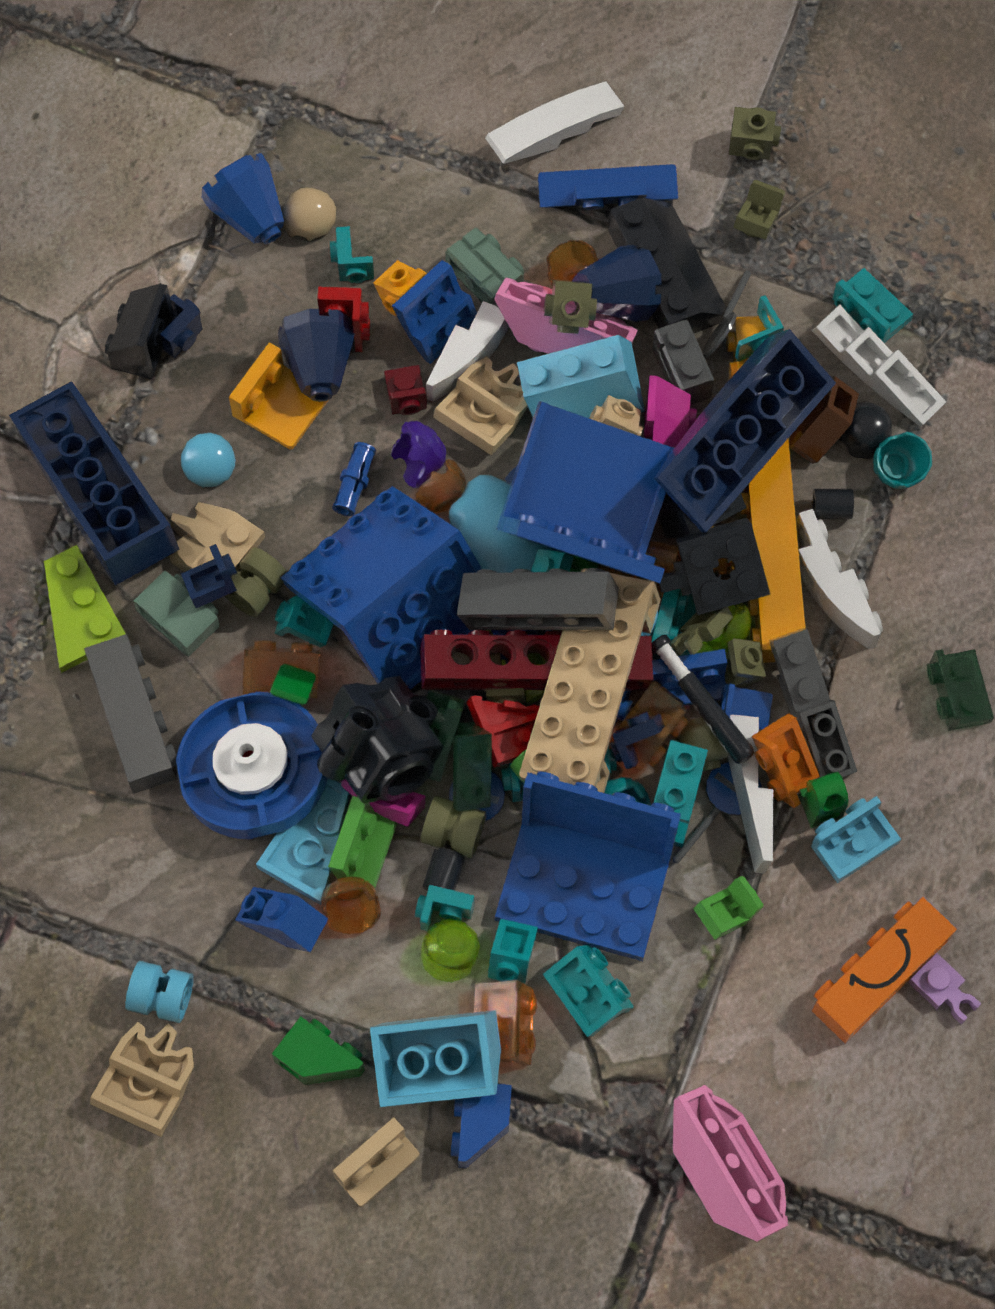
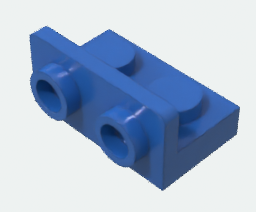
M725 649L678 656L688 671L694 672L716 701H720L723 685H726L724 677L727 667ZM662 659L652 660L653 681L650 684L654 708L656 710L693 705L677 684L676 676L672 674V671Z

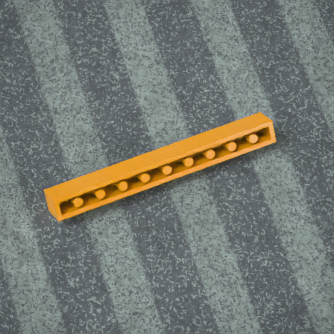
M759 316L736 317L733 329L726 336L727 352H733L734 362L729 363V380L748 360L746 358L738 362L735 358L738 342L766 330ZM789 439L784 442L745 487V493H741L746 509L740 511V514H746L747 519L752 524L771 594L748 601L749 616H755L756 628H751L750 640L760 642L763 663L776 662L769 640L805 628Z

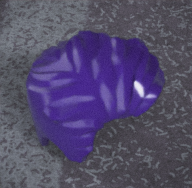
M410 421L402 425L401 438L396 441V444H393L390 455L394 460L401 458L406 462V470L403 475L404 480L410 487L419 488L444 466L446 448L437 436V432L421 422Z

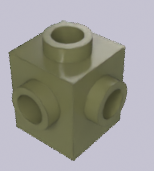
M735 107L728 155L743 156L750 160H769L772 146L778 147L781 126L775 125L776 111H767L760 107L751 109Z
M553 280L552 295L546 294L544 316H550V324L558 325L557 332L579 334V327L588 328L589 320L595 321L597 299L591 298L592 284ZM569 301H574L575 310L567 314L565 305Z

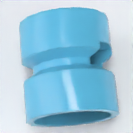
M138 961L129 982L125 1008L128 1011L144 1015L156 1011L158 1018L180 1023L185 1016L190 1001L194 976L192 973L176 969H170L167 973H164L160 965Z

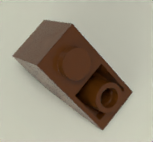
M836 376L831 377L836 384L790 437L789 448L812 464L818 463L852 424L859 393Z

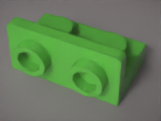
M352 796L328 867L339 882L373 890L379 879L397 823L375 813L370 803H362L355 796Z

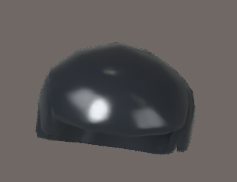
M868 401L859 402L856 404L852 424L842 434L839 441H843L851 456L871 459L879 444L892 436V421L883 407Z

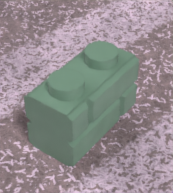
M478 228L472 229L463 236L462 240H458L445 252L446 263L452 266L456 277L481 302L484 301L498 307L494 298L505 278L524 282V269L519 261L514 257L508 259L501 252L500 244L491 234L484 235Z

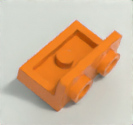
M788 713L754 734L752 739L757 748V751L754 752L755 758L761 768L767 772L770 780L767 782L768 789H773V797L780 802L782 800L795 808L801 804L797 795L799 790L807 787V781L818 778L820 775L797 718Z

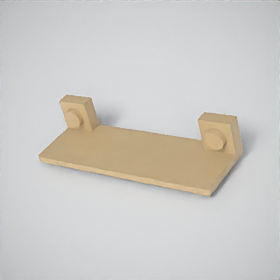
M610 573L619 587L614 629L562 631L519 772L522 780L526 779L527 773L537 775V772H548L559 777L561 782L575 785L576 782L588 783L595 786L598 792L604 793L610 774L604 758L641 632L651 634L661 600L655 582Z

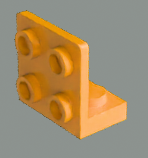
M270 342L229 396L233 417L290 450L294 449L329 401H313L301 393L291 369L283 364L282 350Z

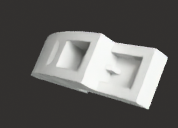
M813 509L800 512L796 522V529L803 546L798 551L800 573L804 584L822 610L839 628L866 648L876 647L883 627L876 611L872 612L867 602L869 593L864 580H858L854 569L841 572L840 559L835 551H830L826 542L828 540L826 526L822 519L817 520Z

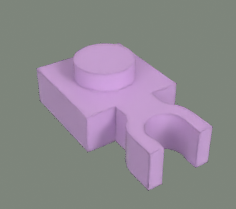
M938 953L908 982L936 1010L945 1002L950 1007L952 1016L961 1025L968 1017L960 1011L959 1004L967 1003L974 1011L981 1005L975 997L965 994L958 989L965 982V979Z

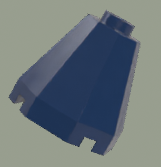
M634 245L620 246L578 272L572 281L592 284L591 298L597 299L596 313L635 322L649 320L661 304V294L655 295V285L661 284V273L650 250L645 248L636 249L638 246Z
M306 309L284 317L282 327L280 326L278 329L279 345L301 393L313 401L322 402L330 400L333 395L338 393L342 383L355 333L353 332L352 319L339 310L328 309L329 316H320L319 309Z

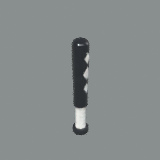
M664 634L651 643L652 653L660 655V658L672 671V674L676 676L679 687L694 705L733 761L737 764H743L748 761L754 754L752 745L704 687L694 672L688 671L687 667L684 666V663L669 645L671 643L670 638Z

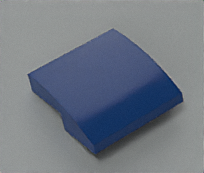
M443 260L392 305L411 342L429 364L441 355L455 325L468 330L477 314L471 295L461 290L452 266Z

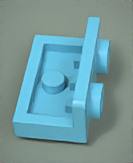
M877 796L868 802L864 798L858 800L846 810L848 815L837 822L834 818H831L815 830L817 835L814 837L811 848L837 883L884 854L901 841L900 836L880 811L881 801Z

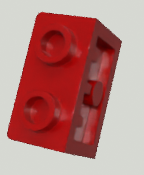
M318 287L319 315L329 316L328 309L339 310L350 317L353 322V332L355 333V352H363V340H370L369 302L362 301V289Z

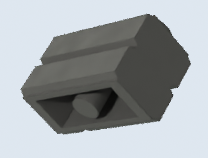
M688 320L655 330L652 349L666 381L691 395L690 405L711 398L714 378Z

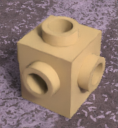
M610 395L607 396L601 407L598 405L594 407L589 419L641 436L643 426L639 425L641 410L625 399H617Z

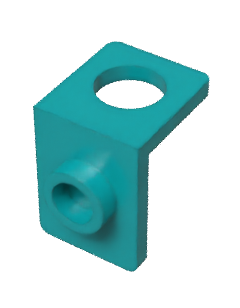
M766 295L760 297L757 314L766 330L738 342L735 354L738 362L749 358L766 338L783 332L784 326Z

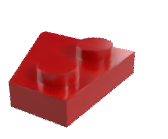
M476 695L468 699L466 703L494 768L512 763L527 749L540 705L524 706L519 702L504 700L503 703L483 701L482 696Z

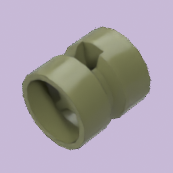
M252 547L239 563L241 570L237 571L238 574L231 576L237 591L225 597L242 612L252 617H258L270 602L268 594H276L284 585L280 577L287 571L270 554L262 549Z
M435 796L424 822L420 842L436 848L450 845L451 850L472 859L483 832L487 812L467 805L459 810L456 802Z

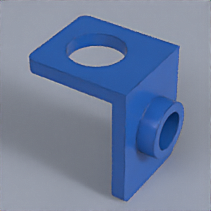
M735 684L723 685L720 707L729 718L730 715L759 717V729L762 730L769 724L773 695L768 692L735 687Z

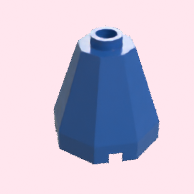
M262 153L256 154L255 161L251 155L238 159L214 175L218 182L213 187L209 182L202 187L201 198L207 207L254 244L263 242L265 245L269 244L282 234L280 229L284 227V219L270 166Z

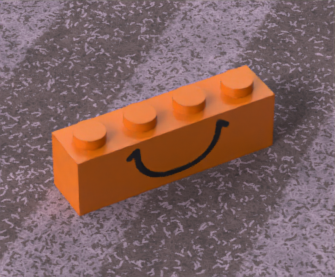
M924 897L915 905L908 901L894 915L893 918L897 921L894 926L888 931L884 927L880 928L867 942L871 948L862 957L855 953L841 967L840 970L844 975L835 984L829 979L813 995L817 1001L812 1012L845 1044L956 932L957 928Z

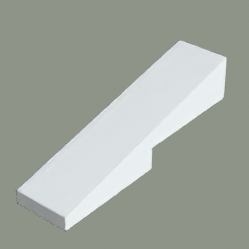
M730 715V719L752 745L754 752L757 751L752 736L759 732V717ZM754 754L743 764L735 763L729 755L728 761L754 872L764 874L773 862V789L758 788V762Z

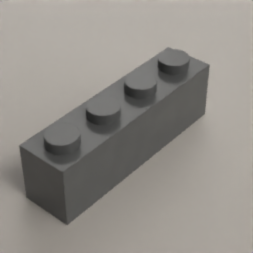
M559 568L551 569L549 572L515 569L510 573H497L493 570L481 569L477 573H463L457 616L469 630H613L619 587L609 572L598 568H589L585 572H569Z
M125 634L84 648L133 794L176 780L172 767L177 766V756L172 744L164 745L161 733L168 730L161 710L153 712L150 700L157 697L150 677L144 679L141 677L138 667L144 666L145 662L139 645L131 646L129 638Z

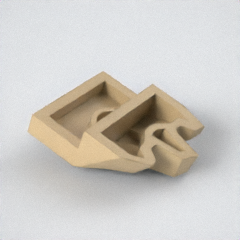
M486 356L470 365L457 379L456 387L435 408L433 418L492 455L512 434L528 406L523 397L522 386L514 384L519 375L516 365L512 363L500 371H494L491 368L493 362Z
M198 502L195 507L197 514L195 519L172 513L170 519L171 528L181 538L176 540L180 550L169 555L172 564L186 572L213 560L214 558L209 547L216 544L222 556L229 553L236 571H238L241 560L252 547L257 548L265 538V533L232 510Z
M137 1022L120 1039L110 1056L109 1067L90 1097V1104L162 1137L181 1103L194 1068L192 1048L184 1047L178 1051L172 1050L177 1031L169 1023L155 1037L147 1038L145 1036V1027Z

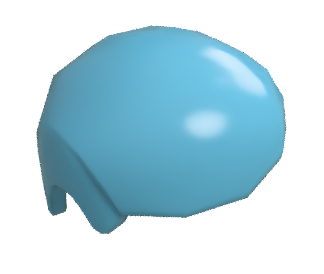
M214 433L196 435L187 441L181 453V467L188 480L201 487L219 486L230 478L235 469L236 459L232 446L222 436Z

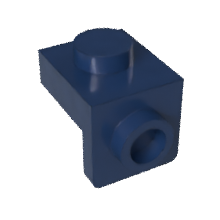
M173 294L170 299L176 318L160 336L164 351L175 359L182 351H187L192 347L197 339V335L203 328L199 308L189 299L185 298L182 300Z
M216 544L209 547L214 558L213 560L181 573L195 608H199L237 591L231 577L238 574L229 553L222 556Z
M646 711L630 717L626 720L628 726L618 729L612 735L614 739L611 742L613 754L618 763H624L626 769L633 768L639 763L632 743L658 734L665 728L660 713L649 717Z

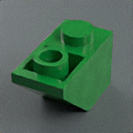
M300 1016L272 1052L274 1062L305 1085L360 1077L365 1071L364 1063L360 1060L363 1055L345 1041L342 1045H339L329 1037L331 1031L314 1018L309 1023Z

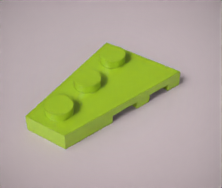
M77 545L44 561L58 664L61 673L88 660L84 648L126 634Z

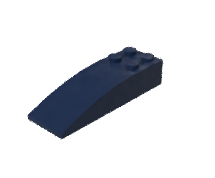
M790 329L766 338L703 410L669 455L654 479L702 533H706L836 382Z
M72 381L9 415L48 482L115 586L180 550L169 522Z

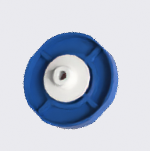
M253 692L221 700L202 712L184 734L176 758L182 796L195 817L211 830L237 839H253L285 831L304 819L318 803L328 780L317 767V760L322 752L311 737L318 725L313 716L300 704L273 696L268 692Z

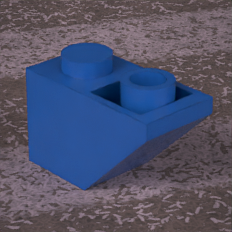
M253 887L251 892L244 898L241 910L235 920L286 947L311 952L328 918L297 895Z
M497 1084V1093L495 1095L455 1099L454 1117H461L460 1132L452 1133L451 1156L458 1157V1168L469 1167L509 1132L512 1085Z

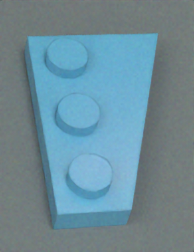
M328 779L325 790L312 811L293 827L277 832L256 863L257 868L321 906L331 873L328 865L339 837L350 799V794L341 786V783Z

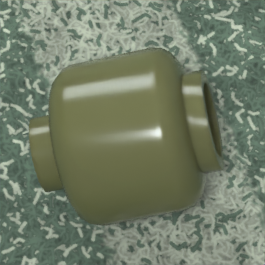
M699 717L684 721L685 727L678 732L679 742L708 750L703 771L720 768V760L727 758L729 754L704 719Z

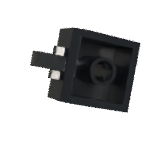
M747 518L712 527L706 533L698 531L675 539L681 560L674 562L675 571L663 574L661 582L658 583L661 593L680 589L682 596L691 594L697 615L771 595L752 524ZM724 558L727 563L731 561V565L727 567L725 574H720L718 570L715 573L713 572V568L719 566V559Z

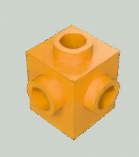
M397 260L378 277L373 284L387 311L397 316L392 305L427 273L420 268L414 269Z

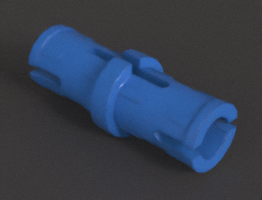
M364 442L355 443L347 469H343L341 472L340 480L342 483L336 500L332 505V509L338 514L344 516L355 514L361 491L368 485L369 478L367 474L373 457L376 454V449L370 444Z

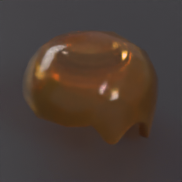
M569 240L557 245L546 258L548 266L547 276L552 288L553 280L572 281L578 272L598 261L593 246L583 240Z
M448 459L445 461L446 473L431 472L430 480L423 484L415 494V501L434 514L450 510L451 505L461 497L466 487L464 473L455 460Z
M351 876L339 878L326 886L321 898L322 914L328 918L327 922L331 930L349 935L363 933L376 925L381 916L378 893L369 881L361 877Z

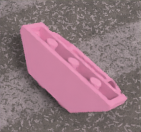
M505 278L494 298L516 340L536 352L549 354L620 335L633 342L638 331L634 327L626 325L623 320L617 317L596 313L595 321L589 320L588 328L579 327V334L557 332L558 325L550 324V316H544L546 294L552 295V289L533 283L517 282L514 279ZM569 301L565 305L567 314L575 310L574 301Z
M706 1085L674 1099L673 1153L713 1222L756 1242L788 1226V1218L785 1215L786 1196L784 1182L744 1115L724 1099L713 1095V1091Z

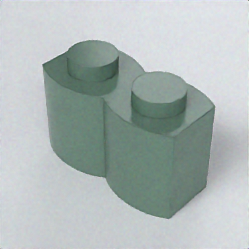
M166 571L162 572L133 601L136 611L188 657L220 627L218 617L216 616L219 612L216 607L210 602L195 608L183 578L179 574L173 577Z

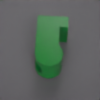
M839 772L809 780L806 784L807 787L799 790L798 797L811 828L820 826L831 818H834V820L843 818L849 799L845 783Z

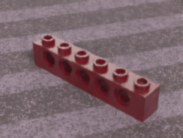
M434 630L430 634H424L421 644L422 690H495L516 688L545 690L562 631H547L543 635H528L526 631L514 630L505 633V635H490V632L486 630H474L468 632V635H453V632L449 630ZM640 636L624 691H647L653 681L651 636ZM458 652L464 653L469 657L470 663L459 665L454 662L451 655ZM501 653L507 658L508 663L497 665L491 661L489 655ZM530 653L540 654L544 658L545 664L534 665L529 661L527 655Z

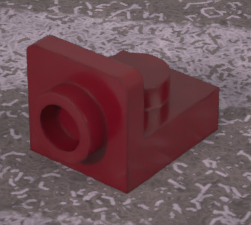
M419 365L384 371L392 415H413L420 410L427 409L426 390L423 387Z

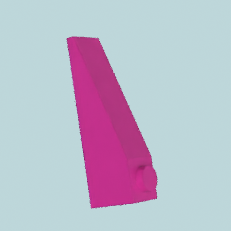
M654 375L649 376L644 438L675 448L696 421L697 409L690 408L691 395Z

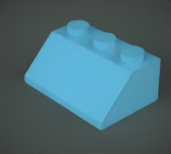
M620 335L517 362L523 397L533 417L538 402L542 401L589 418L596 405L601 407L608 395L617 399H625L640 409L641 413L645 412L632 342Z
M496 1010L386 1022L370 1027L380 1107L490 1096L497 1093L501 1044Z

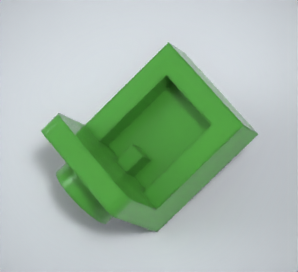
M740 876L728 888L700 901L693 909L714 940H717L748 924L764 905L746 878Z

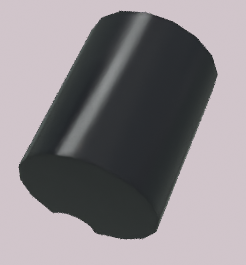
M813 489L812 509L816 518L852 519L854 513L853 489Z
M434 849L423 888L428 891L429 885L455 891L465 857L450 849Z

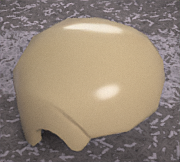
M309 187L299 188L290 194L282 208L284 229L291 237L298 235L305 237L308 241L328 234L336 221L334 201L327 193Z

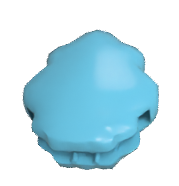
M479 475L467 483L461 497L451 505L448 515L450 524L460 530L482 569L493 570L497 573H510L515 569L531 571L538 549L556 550L496 530L511 483L508 484L492 475Z

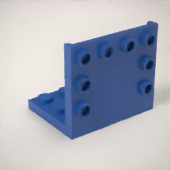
M539 401L496 530L635 577L660 583L665 569L655 566L656 558L645 553L666 494L665 490L654 478L675 448Z
M392 486L387 491L380 493L375 498V501L360 513L353 515L332 536L322 540L315 550L304 559L294 563L290 570L280 578L290 591L345 633L377 684L385 678L401 676L408 688L412 689L422 680L421 644L424 634H430L434 630H449L453 632V635H468V632L474 631L469 630L457 616L463 573H477L482 567L459 529Z
M537 772V775L527 773L523 786L522 824L495 913V921L500 922V919L536 926L538 927L537 932L581 945H590L592 948L596 947L599 950L643 961L671 859L681 814L674 812V809L666 804L652 803L650 806L636 802L633 796L625 793L615 792L613 795L598 792L595 786L588 783L576 782L575 785L561 782L559 777L548 772Z

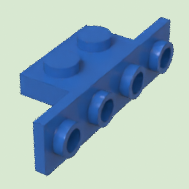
M674 164L540 172L538 174L540 208L583 206L585 210L604 208V204L618 203V206H621L641 197L658 201L678 200L677 171Z

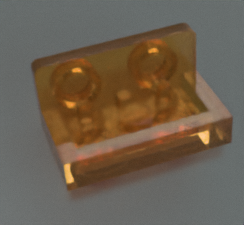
M656 680L652 682L617 728L618 730L628 726L626 720L637 714L647 711L649 717L660 713L665 725L664 729L658 734L632 743L639 759L635 767L640 771L647 764L654 768L667 751L662 746L670 735L677 738L690 721L685 715L691 708ZM613 736L610 737V743L614 741Z

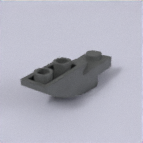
M803 628L769 640L780 673L777 675L783 696L790 714L797 718L820 777L834 772H839L842 777L858 772L834 700H830L808 629Z

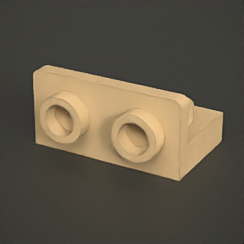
M393 1117L333 1170L335 1179L359 1207H363L415 1162L420 1154L405 1136V1129Z

